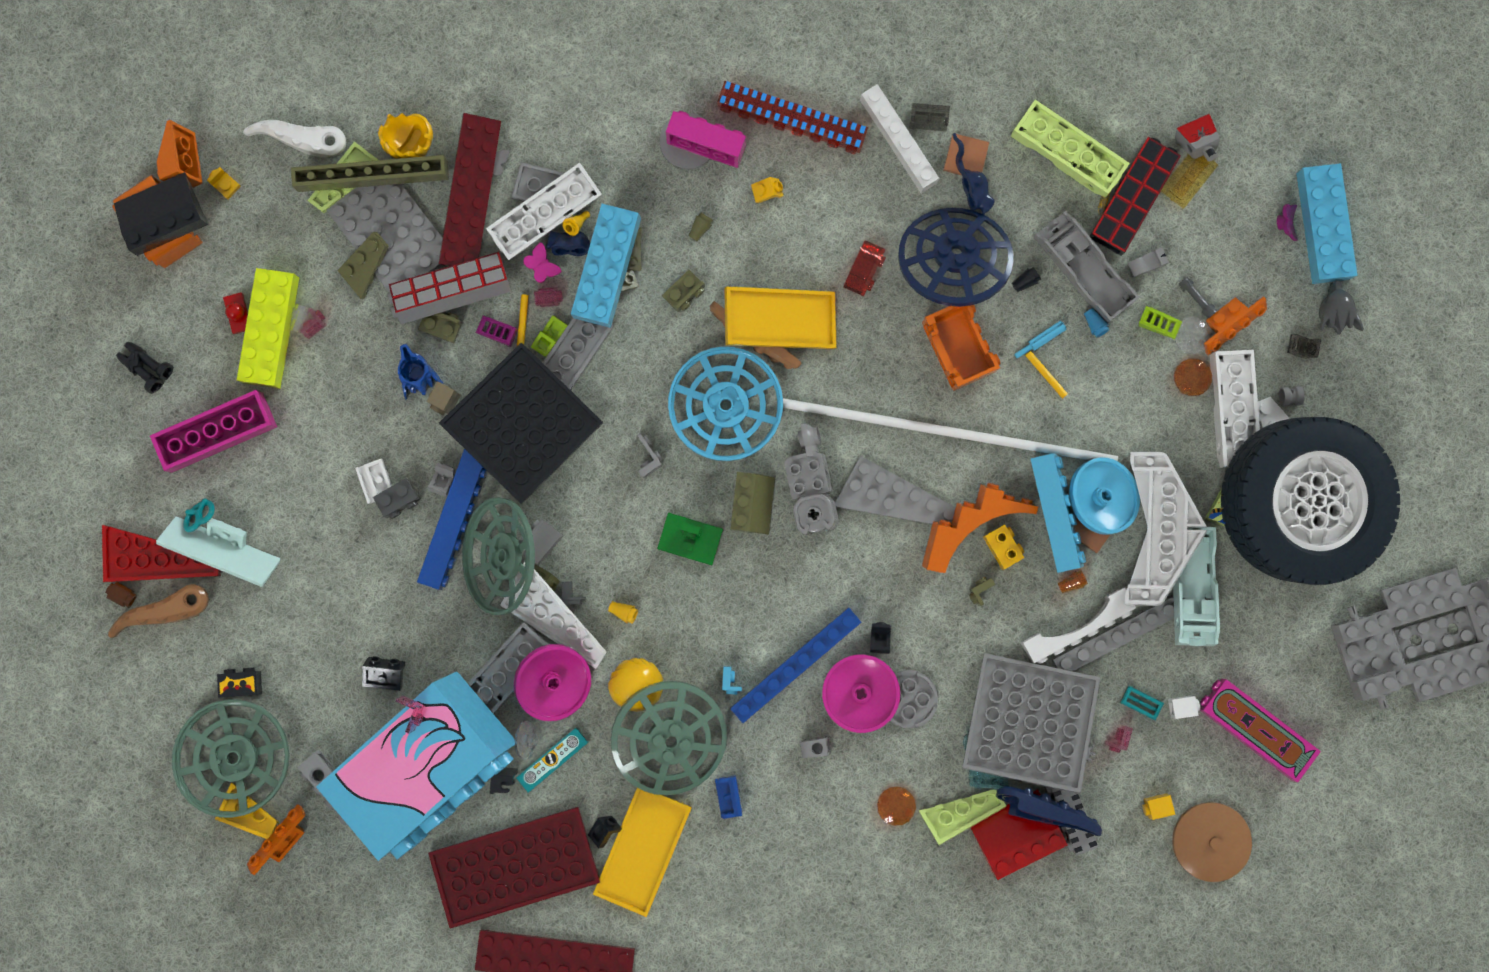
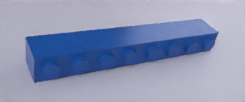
M465 449L417 583L438 590H442L449 582L447 574L449 569H453L456 558L453 557L455 552L461 548L462 540L460 538L462 532L465 533L468 515H472L474 511V498L480 494L482 486L479 484L481 478H485L487 470Z
M847 608L730 709L744 723L862 622L850 608Z

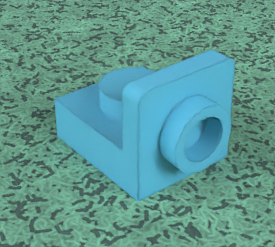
M724 666L722 690H726V694L738 695V691H742V687L730 686L731 682L734 683L735 671H731L732 667Z

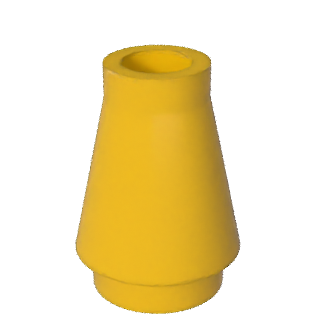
M614 601L611 602L608 612L613 613L625 623L633 624L638 615V609L635 606Z

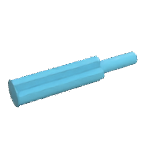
M1062 321L1057 322L1028 341L1029 345L1016 352L1014 356L1019 358L1031 349L1035 351L1064 332L1066 326Z

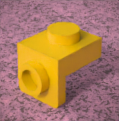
M768 177L751 184L756 203H761L774 197H783V185L778 178Z

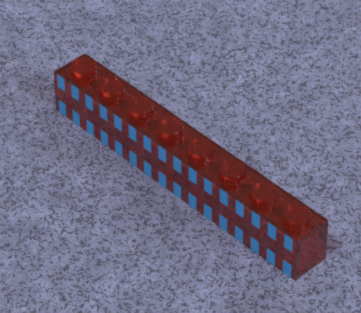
M724 81L717 101L718 107L725 113H731L732 111L738 113V116L748 119L750 117L756 119V122L762 125L769 123L774 125L775 129L781 131L787 129L796 136H808L814 142H820L821 140L827 142V145L832 148H838V146L845 148V151L851 154L861 152L868 131L866 126L728 81Z

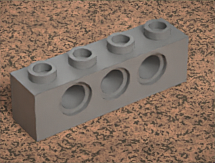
M319 750L298 766V769L300 770L299 774L306 781L309 780L313 785V791L326 800L316 786L336 768ZM317 770H321L324 773L322 780L317 778ZM326 800L325 805L330 810H334L337 813V811L332 807V805ZM338 814V816H337L338 820H339L343 825H345V824L347 825V823H346V822L342 819V817Z

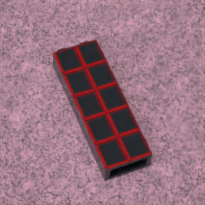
M1148 137L1142 144L1092 230L1090 238L1122 256L1132 242L1181 155L1174 148H1167L1162 145L1158 139Z

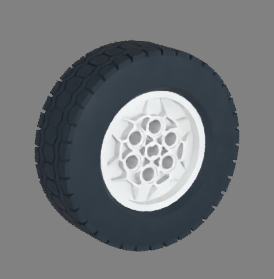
M1291 418L1265 426L1251 435L1235 453L1236 455L1232 457L1228 465L1230 468H1227L1224 476L1225 482L1222 483L1221 494H1223L1221 496V508H1223L1221 512L1223 522H1226L1224 526L1231 542L1237 548L1236 550L1253 567L1266 575L1282 581L1308 585H1327L1355 577V575L1362 573L1382 555L1386 549L1384 546L1389 545L1393 537L1391 533L1395 532L1398 523L1395 519H1399L1400 508L1397 505H1400V493H1397V491H1400L1398 479H1394L1397 475L1394 466L1390 465L1392 462L1387 453H1383L1385 450L1367 432L1356 425L1335 418ZM1314 477H1315L1316 480H1317V482H1316L1315 485L1313 484V478H1314ZM1298 487H1299L1300 490H1301L1299 496H1298V494H1297V488H1298ZM1330 487L1333 489L1332 494L1329 492ZM1331 506H1332V508H1333V513H1332V514H1330V507H1331ZM1298 507L1301 509L1300 515L1297 514ZM1315 516L1317 518L1316 524L1313 522Z

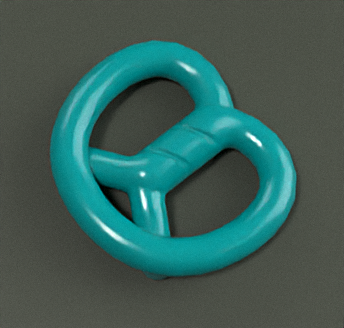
M204 498L191 509L185 511L186 516L183 528L186 532L195 531L200 525L207 523L213 517L215 512L213 502ZM205 506H208L209 511L203 518V510ZM195 515V523L189 526L192 516Z

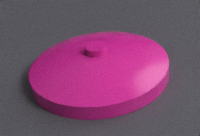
M549 644L533 650L522 660L514 677V693L518 703L527 714L543 721H557L575 713L587 699L591 687V673L585 659L574 649L561 644Z
M853 655L840 660L830 669L823 683L822 698L828 715L837 725L851 732L868 733L882 728L893 718L900 702V687L895 673L885 662L869 655Z

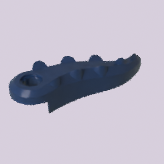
M1003 786L997 789L996 797L1010 804L1009 815L1077 829L1095 836H1101L1102 834L1101 826L1096 819H1091L1082 810L1071 808L1065 801H1053L1048 794L1040 796L1033 794L1031 788L1021 790L1015 787Z

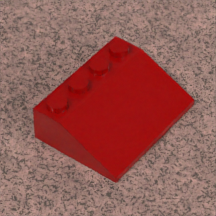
M1038 789L1033 791V794L1041 795ZM1007 804L1005 808L972 826L971 830L994 877L999 880L1068 846L1059 826L1009 815L1010 804Z

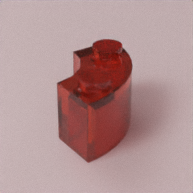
M865 240L843 287L861 296H864L867 290L871 292L875 283L872 278L877 268H882L886 259L883 254L886 249Z

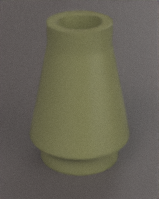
M700 212L698 216L696 215L688 236L698 242L712 226L713 220Z

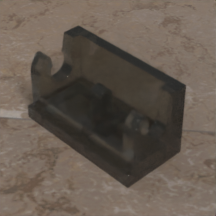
M912 103L909 128L947 131L950 106Z

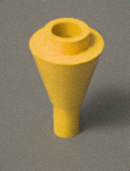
M584 211L580 215L564 219L563 228L565 232L572 236L577 235L584 221L590 217V213Z

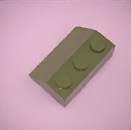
M737 472L731 531L769 535L775 483L774 477Z

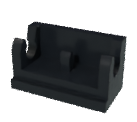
M505 767L497 775L495 774L491 778L490 794L508 793L510 789H504L502 785L511 786L515 783L513 778L518 774V768Z

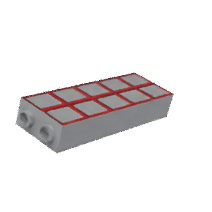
M496 252L389 284L390 292L387 295L390 303L394 305L391 307L393 317H398L400 324H404L511 292L500 253Z

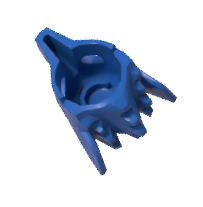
M408 344L400 346L401 360L398 365V375L402 383L405 400H407L408 389L411 393H416L417 389L422 395H426L427 385L433 386L432 378L436 382L444 384L424 357L413 353Z

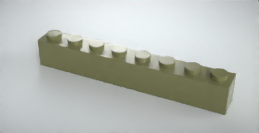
M438 155L292 167L291 178L292 187L297 192L449 180V168L445 156Z

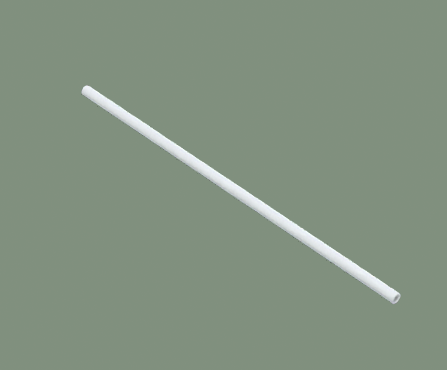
M783 398V408L1048 454L1054 453L1059 456L1088 461L1095 458H1110L1118 461V456Z

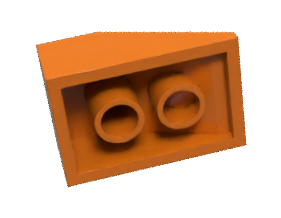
M168 120L166 123L157 158V174L160 180L166 181L185 172L192 188L203 184L195 133L172 120Z

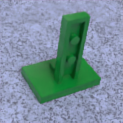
M668 513L657 549L712 566L723 529Z

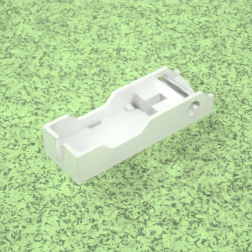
M578 163L487 227L486 230L492 236L500 251L504 253L508 260H511L562 224L564 219L572 217L598 199L602 194L583 166ZM554 185L556 186L555 188L547 192L549 188H551ZM594 190L597 195L594 196L591 191ZM569 210H573V212H571L567 216H564V214L567 213ZM540 227L543 229V233L539 231ZM506 236V238L508 239L506 243L502 239V237Z
M1254 350L1218 351L1209 355L1215 399L1216 449L1220 468L1229 467L1228 465L1232 457L1236 455L1235 453L1251 435L1260 430Z

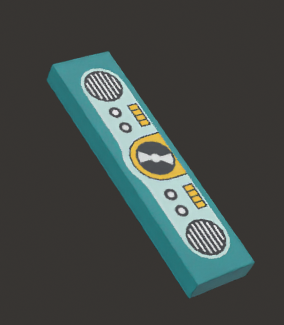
M576 727L516 777V779L529 793L584 747L588 741Z

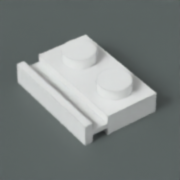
M383 459L355 468L367 504L375 502L373 499L375 495L392 486Z

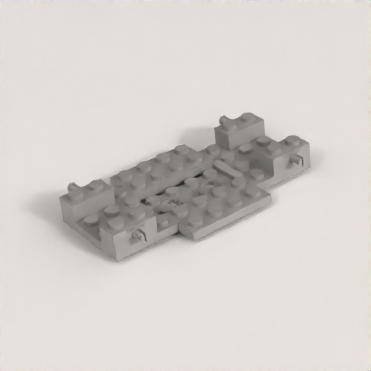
M1451 568L1380 590L1385 609L1359 617L1356 606H1351L1347 608L1351 619L1331 625L1355 700L1365 701L1377 698L1380 709L1389 708L1385 696L1391 692L1401 690L1400 687L1411 684L1416 702H1421L1489 681V665L1487 662L1489 660V577L1461 585L1456 568ZM1463 606L1465 607V609L1459 610L1453 613H1449L1440 617H1436L1430 620H1426L1420 623H1416L1407 627L1394 630V627L1401 626L1410 622L1424 619ZM1451 623L1455 624L1458 629L1454 635L1449 634L1447 631V627ZM1413 635H1418L1421 638V643L1418 646H1414L1411 643L1410 639ZM1472 639L1476 640L1473 644L1406 664L1404 661Z

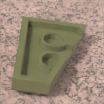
M373 232L337 270L360 299L366 297L368 286L372 284L375 271L381 265L389 247L378 232Z

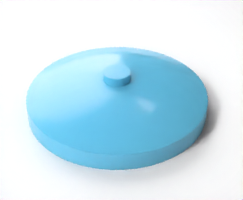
M1095 458L1083 463L1072 476L1069 487L1071 506L1078 520L1086 528L1098 534L1110 535L1127 529L1134 522L1140 507V495L1133 475L1124 465L1110 458Z

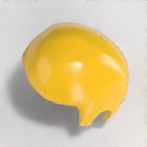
M401 113L397 117L388 114L384 126L381 125L379 128L378 136L383 150L393 159L425 157L432 143L433 130L428 120L420 114L405 116Z
M632 658L622 661L615 671L611 673L608 690L612 700L622 707L637 691L648 685L663 682V677L652 662H648L643 658ZM663 690L647 695L652 705L657 703ZM639 700L629 711L640 712L646 709Z

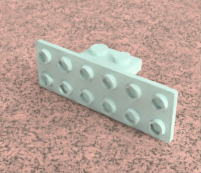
M175 517L156 540V544L260 587L266 583L280 563V558L246 545L247 532L213 518L207 522V529L199 526L193 532H186L183 528L184 519Z

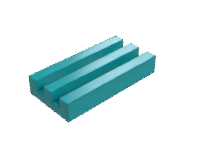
M1129 685L1120 701L1121 704L1155 721L1164 705L1163 702ZM1131 691L1157 704L1158 707L1155 708L1131 696ZM1127 699L1154 711V715L1127 702Z

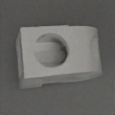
M828 736L800 742L802 758L821 757L831 754Z

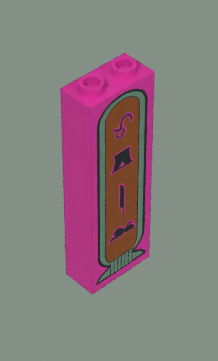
M1227 679L1216 680L1211 687L1212 692L1209 696L1205 695L1200 701V711L1291 781L1298 783L1321 751Z

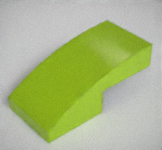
M552 315L543 331H540L531 348L547 357L568 324L557 316Z

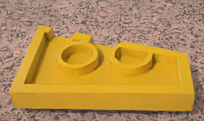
M231 782L227 793H237L234 783ZM249 796L246 797L248 808L257 804ZM223 799L219 810L239 811L238 799ZM262 807L244 816L233 818L215 817V820L265 839L272 835L278 824V821Z

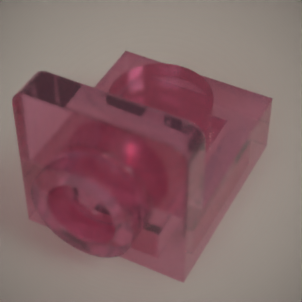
M313 308L308 309L314 319L306 321L303 324V328L300 329L301 333L308 339L327 326L323 321L326 319L320 310L315 311Z
M1122 725L1121 729L1118 728L1115 739L1118 740L1117 744L1105 741V745L1110 746L1109 750L1118 753L1121 752V749L1127 751L1133 728Z

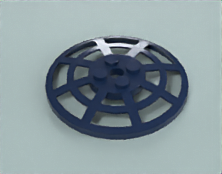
M953 207L928 212L913 221L901 238L898 252L899 267L909 286L930 301L957 307L978 304L997 294L1005 286L1011 275L1014 257L1012 245L1007 234L995 221L979 212ZM948 213H961L976 217V219L970 221L962 218H950ZM940 215L942 220L931 224L925 230L914 228L930 217ZM985 221L999 232L1004 241H994L990 233L981 224ZM952 223H962L969 225L965 232L955 230ZM941 225H945L947 231L940 236L930 233ZM976 230H979L988 241L978 242L972 235ZM909 234L918 236L916 256L905 259L907 237ZM925 239L935 243L933 251L922 252ZM997 248L1008 250V263L1004 274L994 267L997 259ZM959 249L962 253L954 254L952 250ZM981 249H991L989 263L979 257ZM934 258L940 266L938 271L934 272L925 260ZM916 263L920 264L923 271L932 278L927 288L914 278L908 266ZM975 265L984 269L978 275L969 278L968 271ZM948 271L960 273L961 279H950L943 276ZM989 273L999 280L988 290L973 295L971 284L981 281ZM939 283L950 286H963L966 297H949L934 291Z

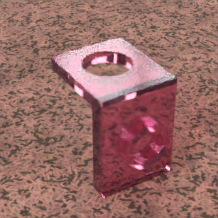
M405 696L396 698L395 702L414 709L405 730L409 734L415 731L416 726L421 724L424 716L422 711L425 705Z

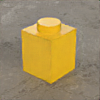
M1165 793L1144 799L1145 804L1142 805L1145 816H1148V818L1155 820L1176 815L1171 795Z

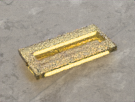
M1188 154L1165 183L1161 192L1184 209L1217 168L1218 164L1214 160L1208 162L1204 155L1193 159Z

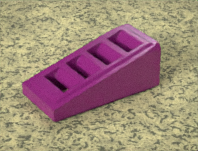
M482 316L476 330L477 334L508 347L512 346L518 332L517 328L486 316ZM486 321L490 322L486 332H483ZM493 324H494V325H496V327H495V329H494L493 334L491 335V334H489V333H490L491 328H492V326H493ZM502 327L503 329L500 333V336L497 337V332L499 328ZM506 329H507V330H509V333H508V335H507V337H506V340H505V339H503V336H504V334H505V332H506Z

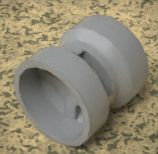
M1295 386L1293 389L1281 387L1279 391L1281 406H1289L1290 404L1303 405V388L1301 386Z

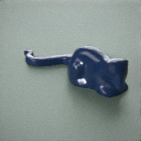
M953 133V139L959 148L956 155V166L962 174V185L967 196L969 208L973 211L981 209L982 214H985L995 203V200L988 192L987 178L982 172L970 171L964 168L962 161L964 144L957 138L956 133Z
M550 231L546 244V249L551 248L554 255L569 254L583 256L588 254L590 247L588 237L580 231L574 236L567 233Z

